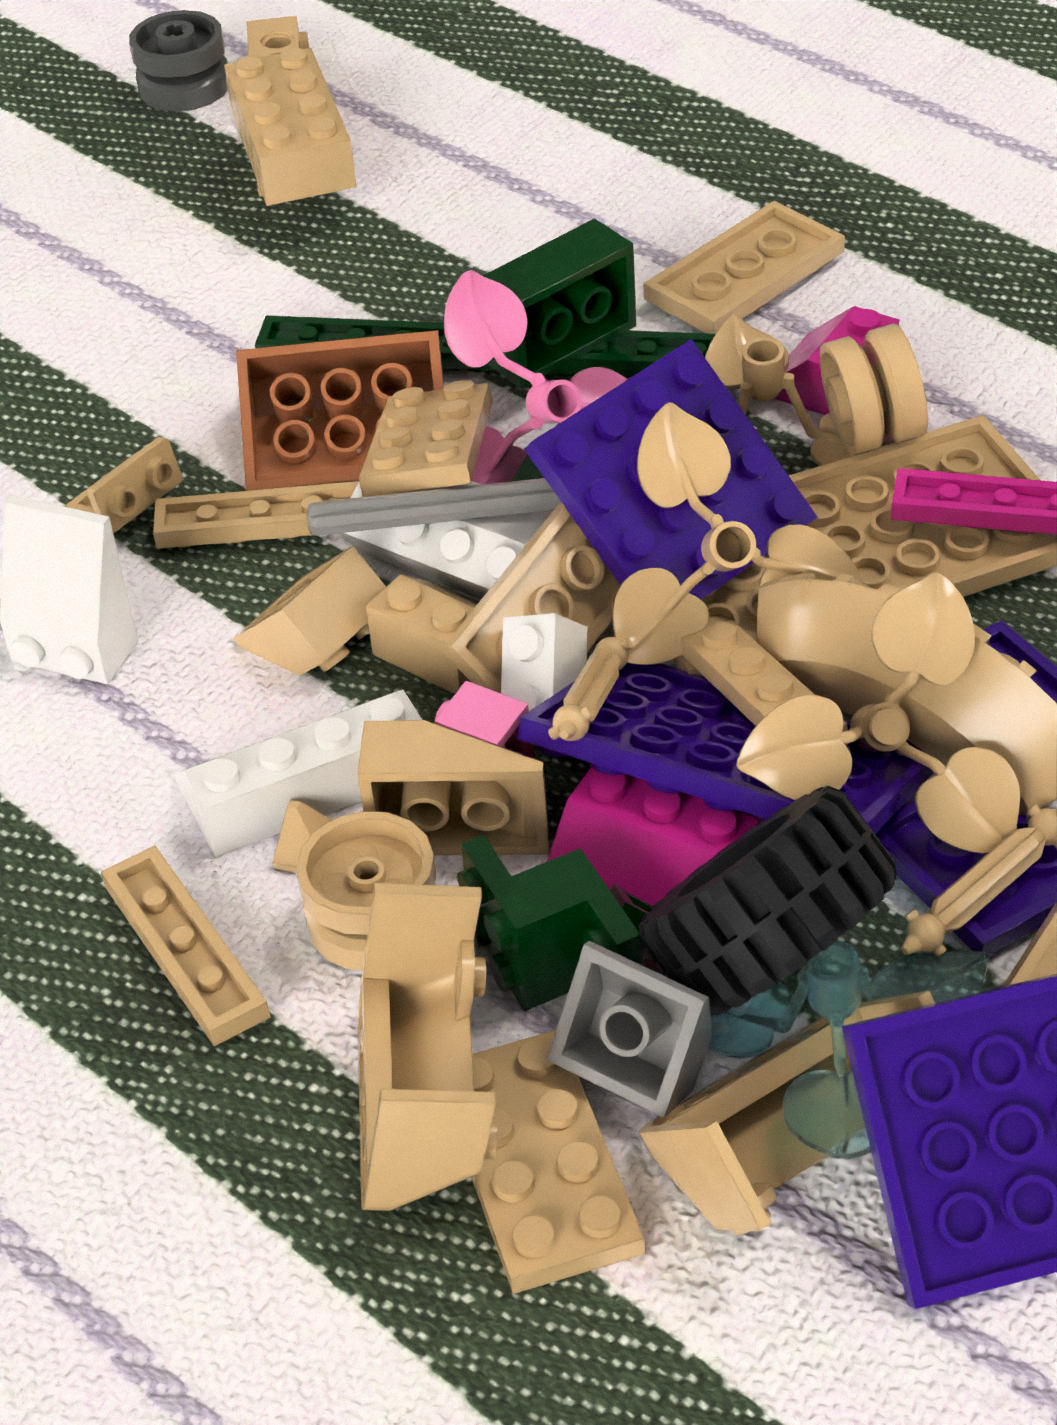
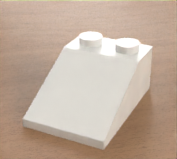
M9 495L5 500L0 623L11 661L28 667L42 668L74 678L108 685L139 640L109 516Z

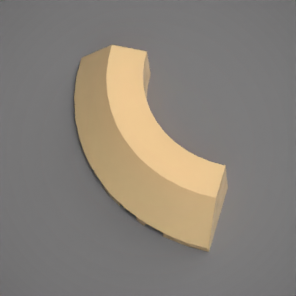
M814 573L789 575L765 582L758 588L756 642L812 693L834 701L841 712L854 715L863 706L884 703L887 694L892 693L907 677L908 672H895L885 667L878 659L871 642V629L878 610L887 599L902 588L884 583L879 589H874L866 584L855 583L854 576L840 574L835 580L816 579ZM973 623L975 630L974 652L964 673L953 683L947 685H935L919 676L916 686L900 701L899 707L905 711L910 722V732L907 740L928 755L938 759L944 766H946L948 760L955 752L969 747L989 749L1001 755L1010 764L1018 779L1020 790L1019 814L1029 815L1026 811L1033 805L1037 804L1042 809L1057 799V703L1030 678L1037 671L1024 660L1019 663L1011 656L999 653L987 643L991 635Z

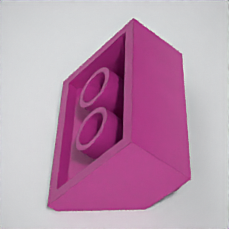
M591 766L566 801L548 861L581 848L609 890H611L613 885H616L654 906L698 867L713 858L727 845L743 836L748 830L760 824V819L738 811L716 810L706 805L702 798L683 792H660L651 788L646 780L627 774H604Z

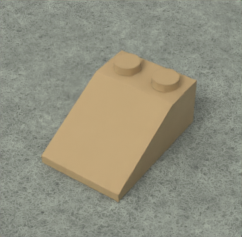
M426 720L364 721L357 773L363 811L388 812L412 821L427 835L434 856L462 855L461 843L483 834L497 855L550 854L543 762Z

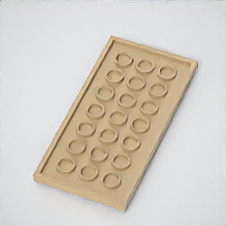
M984 415L927 432L919 438L898 444L894 442L879 447L877 450L846 457L789 475L818 517L806 526L821 531L835 541L856 566L863 584L871 588L879 589L886 583L903 589L918 582L928 574L935 572L944 575L964 597L1057 566V535L1031 534L1021 531L891 520L892 499L898 468L1040 480ZM753 563L702 599L709 612L707 625L733 620L756 641L758 588L760 578L766 568L759 567ZM683 655L672 659L678 669L685 670L688 674L703 676Z

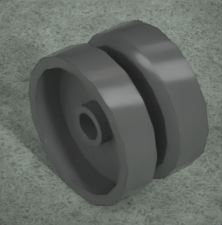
M190 10L164 12L149 17L137 24L129 34L132 61L137 67L136 81L139 96L146 105L158 110L173 112L195 110L214 103L227 92L228 87L224 64L228 63L227 58L223 55L225 50L222 26L214 16Z

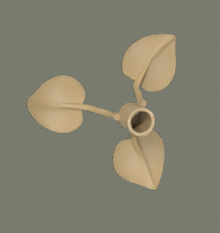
M732 314L714 336L705 358L727 390L741 389L738 405L746 415L750 397L759 401H769L776 398L782 389H786L806 435L816 439L810 448L812 460L818 466L850 457L851 455L845 450L839 439L830 413L822 417L819 428L812 424L794 385V374L785 372L789 365V354L785 346L771 335L751 327L736 314ZM884 432V438L880 447L895 441Z
M674 403L665 404L655 414L645 429L637 456L638 480L647 497L662 508L675 507L688 499L690 507L705 519L712 529L707 532L702 541L701 551L705 563L688 577L681 586L677 578L668 570L648 568L630 575L617 590L612 608L614 637L622 641L626 638L631 640L633 648L629 650L627 663L637 665L662 663L683 655L681 637L701 631L707 626L709 612L706 604L689 592L706 576L712 574L714 570L731 571L746 565L751 560L757 566L766 568L760 578L759 588L765 582L789 575L814 573L815 578L821 580H835L840 574L854 576L855 583L863 584L856 566L846 552L835 541L815 528L798 524L776 529L768 539V558H766L756 548L755 536L748 526L737 521L724 523L721 515L714 514L702 504L698 496H709L716 493L727 480L731 468L729 450L723 438L709 424L686 413Z
M933 572L918 582L894 593L883 603L874 618L871 629V642L878 659L885 667L892 671L908 672L906 679L892 693L887 694L884 703L861 707L853 715L850 729L842 732V712L834 701L818 695H804L789 699L769 712L751 731L740 751L736 766L741 772L757 779L778 794L796 800L826 785L840 790L847 781L852 769V757L845 745L846 743L854 741L858 747L868 752L895 750L898 755L906 756L930 768L936 774V776L922 783L915 795L917 812L925 827L939 840L953 847L969 852L989 853L1017 829L1020 790L1014 770L1001 755L992 750L979 747L958 750L950 757L946 766H944L938 759L910 746L906 742L910 732V722L905 711L899 707L900 701L916 686L919 676L935 685L953 683L964 673L974 652L975 630L969 608L963 596L944 575Z

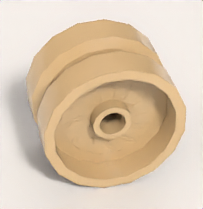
M893 323L869 330L865 335L863 348L850 336L822 344L820 347V368L826 400L839 439L851 456L877 450L882 445L884 432L897 444L922 437L927 433L928 409L923 380L912 347L900 326Z
M361 811L333 819L313 832L300 849L296 866L299 889L304 902L303 910L313 947L329 962L349 970L363 971L375 883L436 885L434 854L427 835L412 821L388 812Z

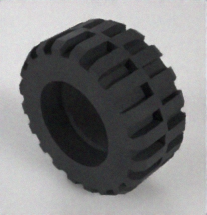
M826 785L796 799L792 804L783 807L762 823L748 830L743 836L727 845L713 858L693 871L684 881L671 889L640 920L639 932L641 942L669 979L709 997L711 1017L713 1015L718 1016L726 1013L732 1007L737 1008L745 1004L755 995L764 993L772 988L781 979L790 973L793 974L806 965L818 953L829 948L847 930L856 926L865 918L864 915L875 908L884 899V894L891 891L895 885V880H897L896 864L847 795L841 790Z

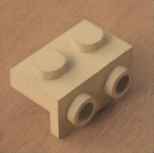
M157 437L64 507L109 516L114 534L155 503V499L163 497L184 481L169 440Z

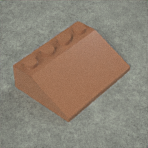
M438 330L236 350L246 491L359 481V475L388 397H393V394L397 391L411 387L422 388L423 392L444 388Z

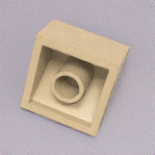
M352 546L302 576L233 639L241 648L298 676L317 666L323 672H326L350 652L345 646L349 639L354 635L361 639L370 633L366 605L384 590L386 586L355 547Z
M400 574L366 605L372 653L378 658L456 694L465 681H471L440 650L479 602L441 584Z

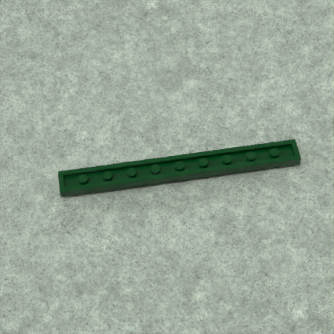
M266 315L255 342V348L438 330L442 368L467 369L474 372L484 370L496 371L488 364L473 368L458 360L447 343L444 323ZM628 330L550 373L574 376L586 368L603 367L611 369L625 378L633 377L690 339L693 340L703 356L706 357L709 345L716 334Z

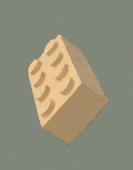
M289 48L280 54L260 58L248 56L239 59L237 62L224 64L231 112L266 206L357 188L351 139L312 48Z

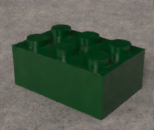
M595 218L482 275L513 291L526 311L528 323L525 337L516 349L503 352L504 355L511 361L534 373H541L543 376L637 326L633 243ZM494 357L487 363L519 388L531 383L500 366Z

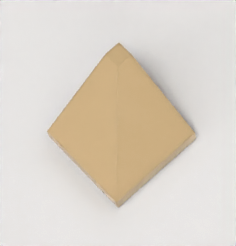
M291 799L286 808L273 858V867L296 873V866L302 846L314 831L332 820L303 802Z

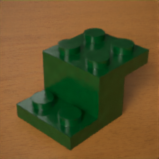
M484 834L461 843L464 870L457 873L458 884L465 887H481L482 894L474 936V947L476 949L485 948L490 956L489 965L498 987L502 992L511 990L524 1012L569 992L583 945L588 941L642 965L640 933L581 848L511 876Z

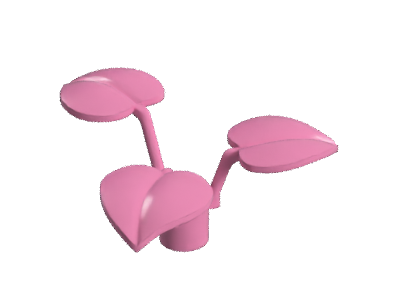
M474 270L464 272L451 290L445 308L444 331L452 353L462 363L473 368L484 366L494 357L500 366L532 384L526 396V408L531 416L530 420L510 431L505 439L498 430L486 426L472 478L473 482L481 485L511 482L528 455L525 450L513 445L518 438L532 430L540 429L543 424L563 422L628 379L611 369L591 367L576 373L571 381H546L543 374L534 373L508 359L503 352L516 349L522 343L526 334L528 322L524 306L513 291L506 286L485 278Z

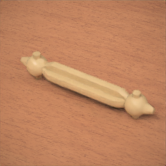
M607 637L596 645L594 652L590 655L563 700L564 706L560 707L554 714L553 727L548 729L549 736L553 740L560 737L566 741H576L585 736L589 725L594 721L619 677V670L628 661L629 650L633 648L629 638L622 641L615 637Z
M1037 804L1033 805L1026 811L1031 817L1028 828L1014 830L932 902L929 914L919 915L915 909L906 914L904 917L909 923L906 929V939L901 947L902 953L910 955L920 951L933 952L936 957L942 955L947 950L942 944L945 932L959 930L1037 862L1042 856L1044 846L1054 845L1057 849V809H1040Z

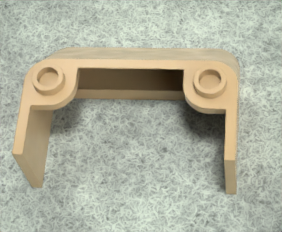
M375 883L358 1005L362 1210H394L481 1173L484 1159H495L497 1150V1121L493 1117L496 1105L495 1092H476L474 1089L470 1023L473 996L483 997L486 987L485 957H475L474 936L482 898L481 887Z
M929 991L854 1003L839 1008L817 1019L682 1101L665 1118L661 1116L654 1118L639 1130V1133L651 1156L715 1229L732 1230L735 1235H741L749 1231H761L772 1224L769 1220L771 1213L767 1207L777 1199L774 1189L866 1132L841 1026L934 1004L935 1001Z

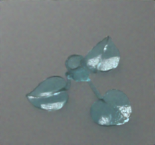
M836 941L825 951H821L810 959L805 965L806 970L798 973V987L793 997L785 982L780 980L775 986L764 993L755 995L745 1004L737 1008L732 1007L724 1014L713 1015L711 1017L713 1035L708 1049L719 1055L733 1058H747L760 1055L771 1046L774 1031L779 1033L790 1031L808 995V1001L812 1009L822 1018L831 1021L835 1072L814 1070L796 1078L787 1088L783 1098L785 1122L790 1132L799 1141L829 1157L853 1159L870 1153L871 1149L852 1071H847L846 1046L841 1027L844 1026V1019L850 1017L859 1007L862 1001V992L868 1001L929 991L935 1003L983 992L988 966L987 953L956 951L944 952L939 957L932 953L903 958L881 968L870 982L869 970L867 967L860 966V957L856 949L848 943Z

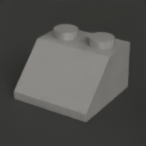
M588 941L583 945L547 1061L665 1118L694 1090L713 1035L709 997Z

